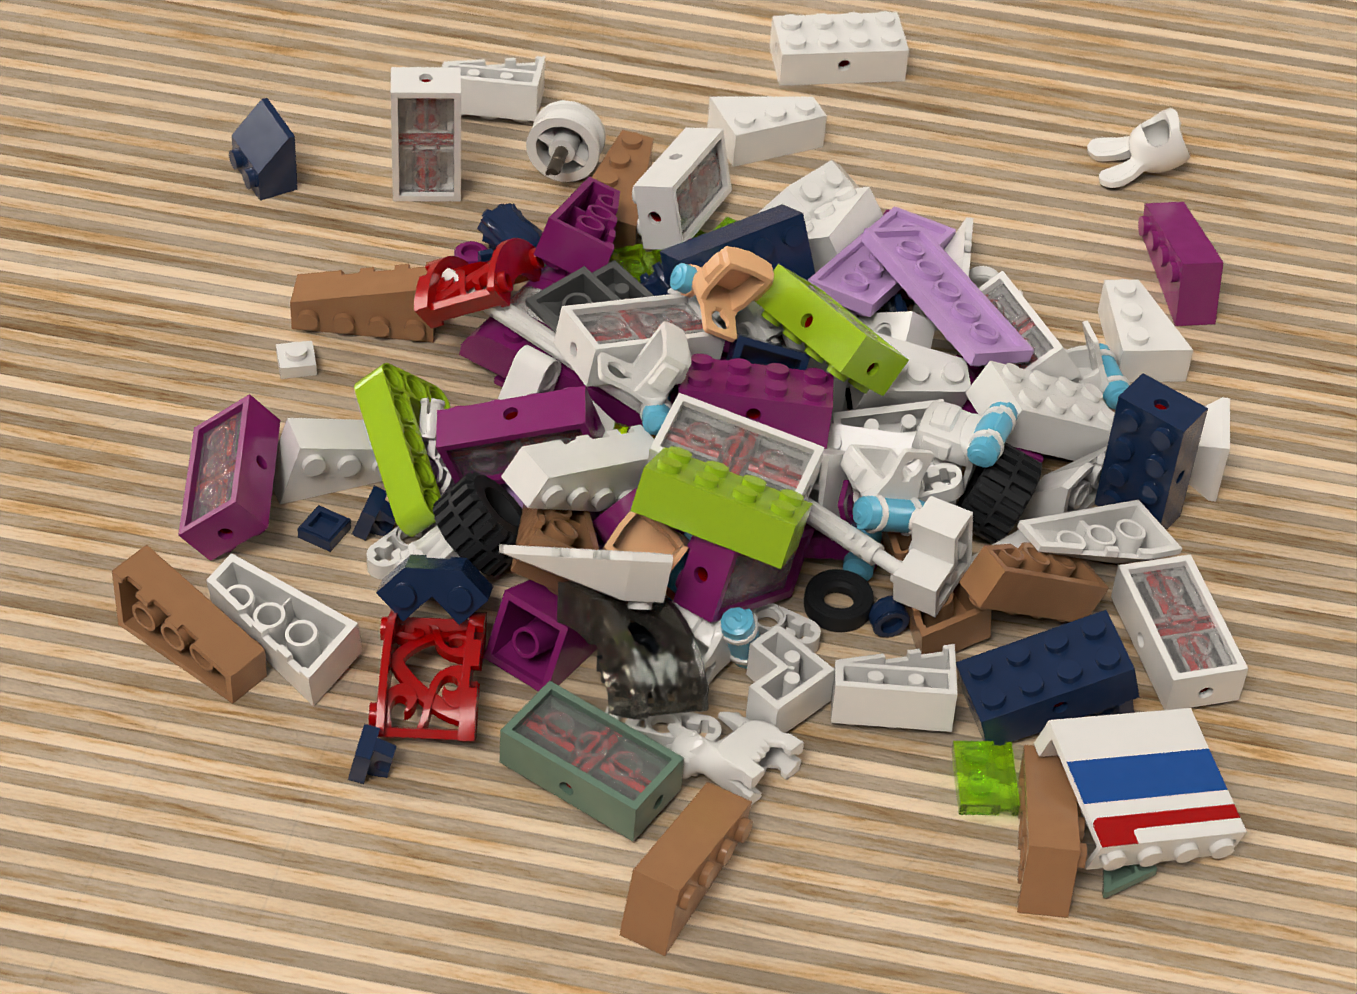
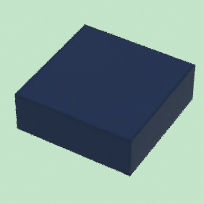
M318 505L297 528L298 538L331 552L351 529V519Z

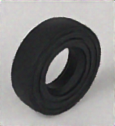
M831 569L816 574L808 582L804 593V609L808 618L816 622L819 627L833 632H849L863 626L869 620L868 616L874 604V595L870 584L860 575L842 569ZM831 593H842L851 597L854 603L848 608H835L826 604L824 597Z

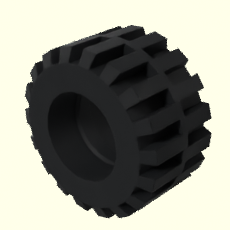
M1005 442L1004 451L993 466H978L964 494L961 495L956 505L973 512V534L991 544L1000 541L1008 535L1020 518L1038 485L1042 471L1041 462Z
M469 472L434 503V519L447 543L461 558H467L479 571L486 575L498 576L513 561L512 557L499 553V544L516 545L522 508L497 482L478 472Z

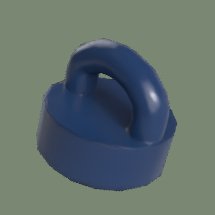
M893 595L883 597L874 603L868 616L874 633L880 637H891L901 633L906 629L910 621L904 604L893 600Z

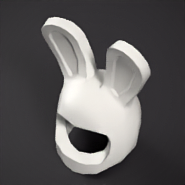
M1168 108L1161 111L1156 116L1133 129L1130 136L1092 139L1088 143L1087 152L1096 161H1119L1131 158L1122 164L1101 171L1099 173L1100 184L1110 188L1122 187L1136 179L1144 171L1161 173L1184 164L1190 158L1180 131L1181 122L1176 110Z

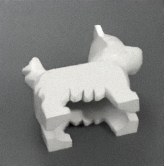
M719 712L718 718L731 728L733 732L715 742L677 723H670L667 726L674 741L665 747L684 757L682 779L704 774L721 788L752 801V804L761 798L762 793L755 786L763 777L767 768L780 770L781 777L786 780L800 769L801 759L796 755L803 752V741L789 733L781 732L772 723L761 720L750 721L747 717H742L739 712Z

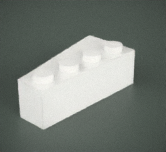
M642 425L631 426L628 431L629 433L621 434L617 429L605 431L603 438L591 439L587 434L576 436V439L568 444H564L561 440L522 446L501 477L527 508L604 512L638 487L643 469L648 463L649 449L654 438L644 430Z
M232 553L206 580L211 602L250 637L262 645L265 649L266 661L313 707L362 652L357 622Z

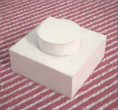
M312 341L276 344V355L281 379L317 375Z

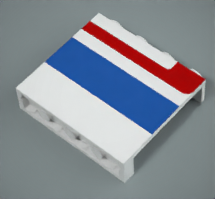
M1191 708L1049 720L1034 742L1039 757L1059 755L1094 839L1096 848L1086 861V870L1104 868L1106 871H1112L1122 866L1140 864L1142 867H1149L1159 862L1176 860L1178 863H1185L1195 858L1212 856L1214 859H1220L1232 854L1236 845L1247 833Z

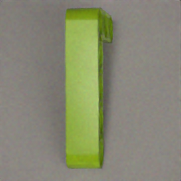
M384 363L356 382L354 390L394 519L406 535L414 537L436 522L433 508L434 503L441 497L419 430L421 399L428 398L429 402H431V398L445 401L444 409L451 407L444 392L436 385L390 363Z

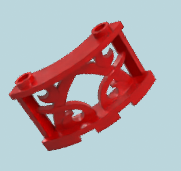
M511 238L501 242L493 252L491 260L487 262L469 264L464 259L456 256H447L433 260L425 266L427 274L420 276L418 279L414 311L432 329L443 326L444 321L496 306L508 307L510 306L513 285L530 280L532 282L540 281L541 268H544L545 264L541 258L534 255L536 247L521 238ZM447 268H451L458 275V281L455 282L454 277L445 281V278L441 277L443 272ZM474 287L475 292L469 293V290Z
M392 609L388 617L381 618L380 639L384 641L380 664L377 702H370L369 725L380 728L378 737L458 741L476 740L480 683L473 681L474 671H482L486 651L487 612H474L469 616V619H466L460 625L451 618L408 617L402 621ZM435 645L440 656L452 663L461 665H453L438 672L432 679L429 688H427L410 671L405 662L421 650ZM393 673L400 684L391 687ZM453 683L457 686V689L449 691L446 689L445 684ZM443 687L442 697H441V696L438 695V693H439L440 689ZM399 703L406 706L404 720L410 719L415 714L418 704L422 706L423 711L417 727L392 726L391 712L394 706ZM434 715L449 724L457 726L458 729L428 728L431 716Z

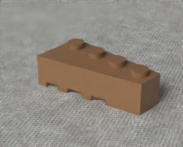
M622 129L592 178L620 191L619 207L616 213L617 223L614 228L616 234L612 243L614 244L613 252L635 258L636 244L639 237L637 230L639 217L637 204H634L632 199V190L635 183L652 166L654 138Z
M410 264L395 265L394 270L375 271L374 267L361 268L360 272L345 274L342 270L297 274L290 301L291 329L433 343L436 328L431 329L414 311L416 286L419 277L427 274L426 268H411Z
M523 503L516 545L600 550L589 511L527 508ZM513 558L512 572L546 586L552 593L558 596L567 595L579 600L588 588Z
M882 531L884 551L903 561L908 554L912 534L904 536L900 532ZM960 583L957 584L936 617L904 604L910 617L908 626L915 647L920 649L921 654L942 652L943 645L955 644V652L990 638L992 610L984 611L974 606L968 599L969 594Z
M147 544L112 570L117 618L120 627L232 704L267 677L266 653L262 645L250 637Z
M1024 745L1018 777V819H1020L1018 850H1020L1017 884H1021L1017 899V913L1068 918L1077 868L1084 869L1086 864L1087 843H1082L1085 831V818L1080 817L1081 808L1059 755L1039 757L1035 746Z
M709 782L703 786L633 869L620 936L666 956L723 866L731 859L738 843H744L748 838L753 825V820L748 818L752 801Z

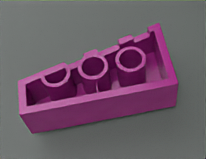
M589 176L548 218L534 255L541 258L547 266L554 269H563L569 273H573L584 266L593 273L607 265L614 250V244L612 243L616 234L614 228L617 223L616 213L619 207L620 191Z
M1185 202L1145 203L1143 216H1140L1138 220L1139 235L1143 237L1174 325L1216 324L1223 260Z

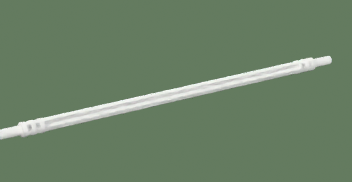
M447 268L441 276L445 278V281L453 277L455 282L458 281V275L451 268ZM475 288L470 289L469 293L475 292ZM511 303L510 306L504 308L496 306L482 310L572 369L553 344L556 333ZM611 384L599 386L640 414L642 402L634 396ZM807 498L808 502L813 503L806 522L807 524L871 566L877 564L892 575L898 567L906 569L901 564V561L884 551V545L864 534L811 498Z

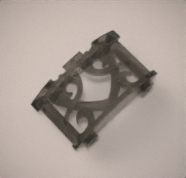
M573 581L558 582L557 622L577 631L588 644H595L603 657L599 664L606 683L608 714L639 720L647 719L649 716L708 710L709 684L706 679L704 663L698 644L686 619L666 595L664 603L652 602V610L628 609V601L615 599ZM630 620L645 627L660 645L656 661L646 648L634 642L628 629ZM651 691L654 703L648 704V693ZM674 692L675 701H669L667 693L672 695Z

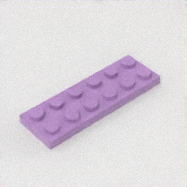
M895 206L869 227L923 226L943 249L946 248L956 233L954 228ZM862 233L811 276L808 281L821 288L843 307L848 308L853 314L871 317L902 287L890 276L886 268L861 241Z
M923 226L865 228L861 241L970 366L987 365L989 361L1002 364L1030 361L1034 349Z

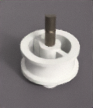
M561 100L545 106L536 116L526 141L528 157L539 172L553 180L562 182L581 180L587 177L597 165L599 155L605 145V129L599 117L588 107L573 101Z

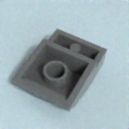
M614 260L593 273L584 266L527 298L525 303L529 309L556 333L562 306L650 297L654 295Z

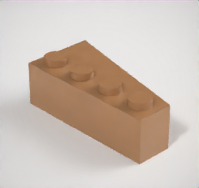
M1030 542L1022 543L1019 548L1012 544L984 545L959 581L969 594V601L981 610L1004 611L1010 615L1015 613L1024 614L1036 619L1044 617L1055 619L1062 623L1066 621L1072 622L1089 616L1109 589L1084 559L1038 552Z

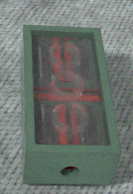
M551 681L500 730L501 764L633 842L682 788L684 757Z

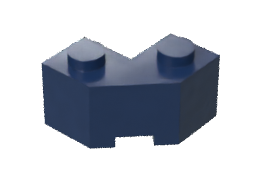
M411 554L382 579L376 594L394 613H397V616L402 621L406 620L427 600L433 597L460 625L489 600L493 585L467 558H427V555Z

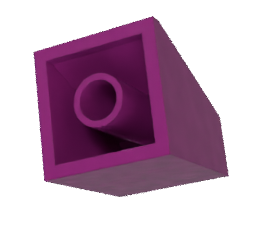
M527 580L504 591L484 659L537 691H540L549 681L559 686L598 649L599 643H604V635L611 633L620 604L590 588H587L581 598L576 600L567 595L558 596L552 593L546 586L532 580Z

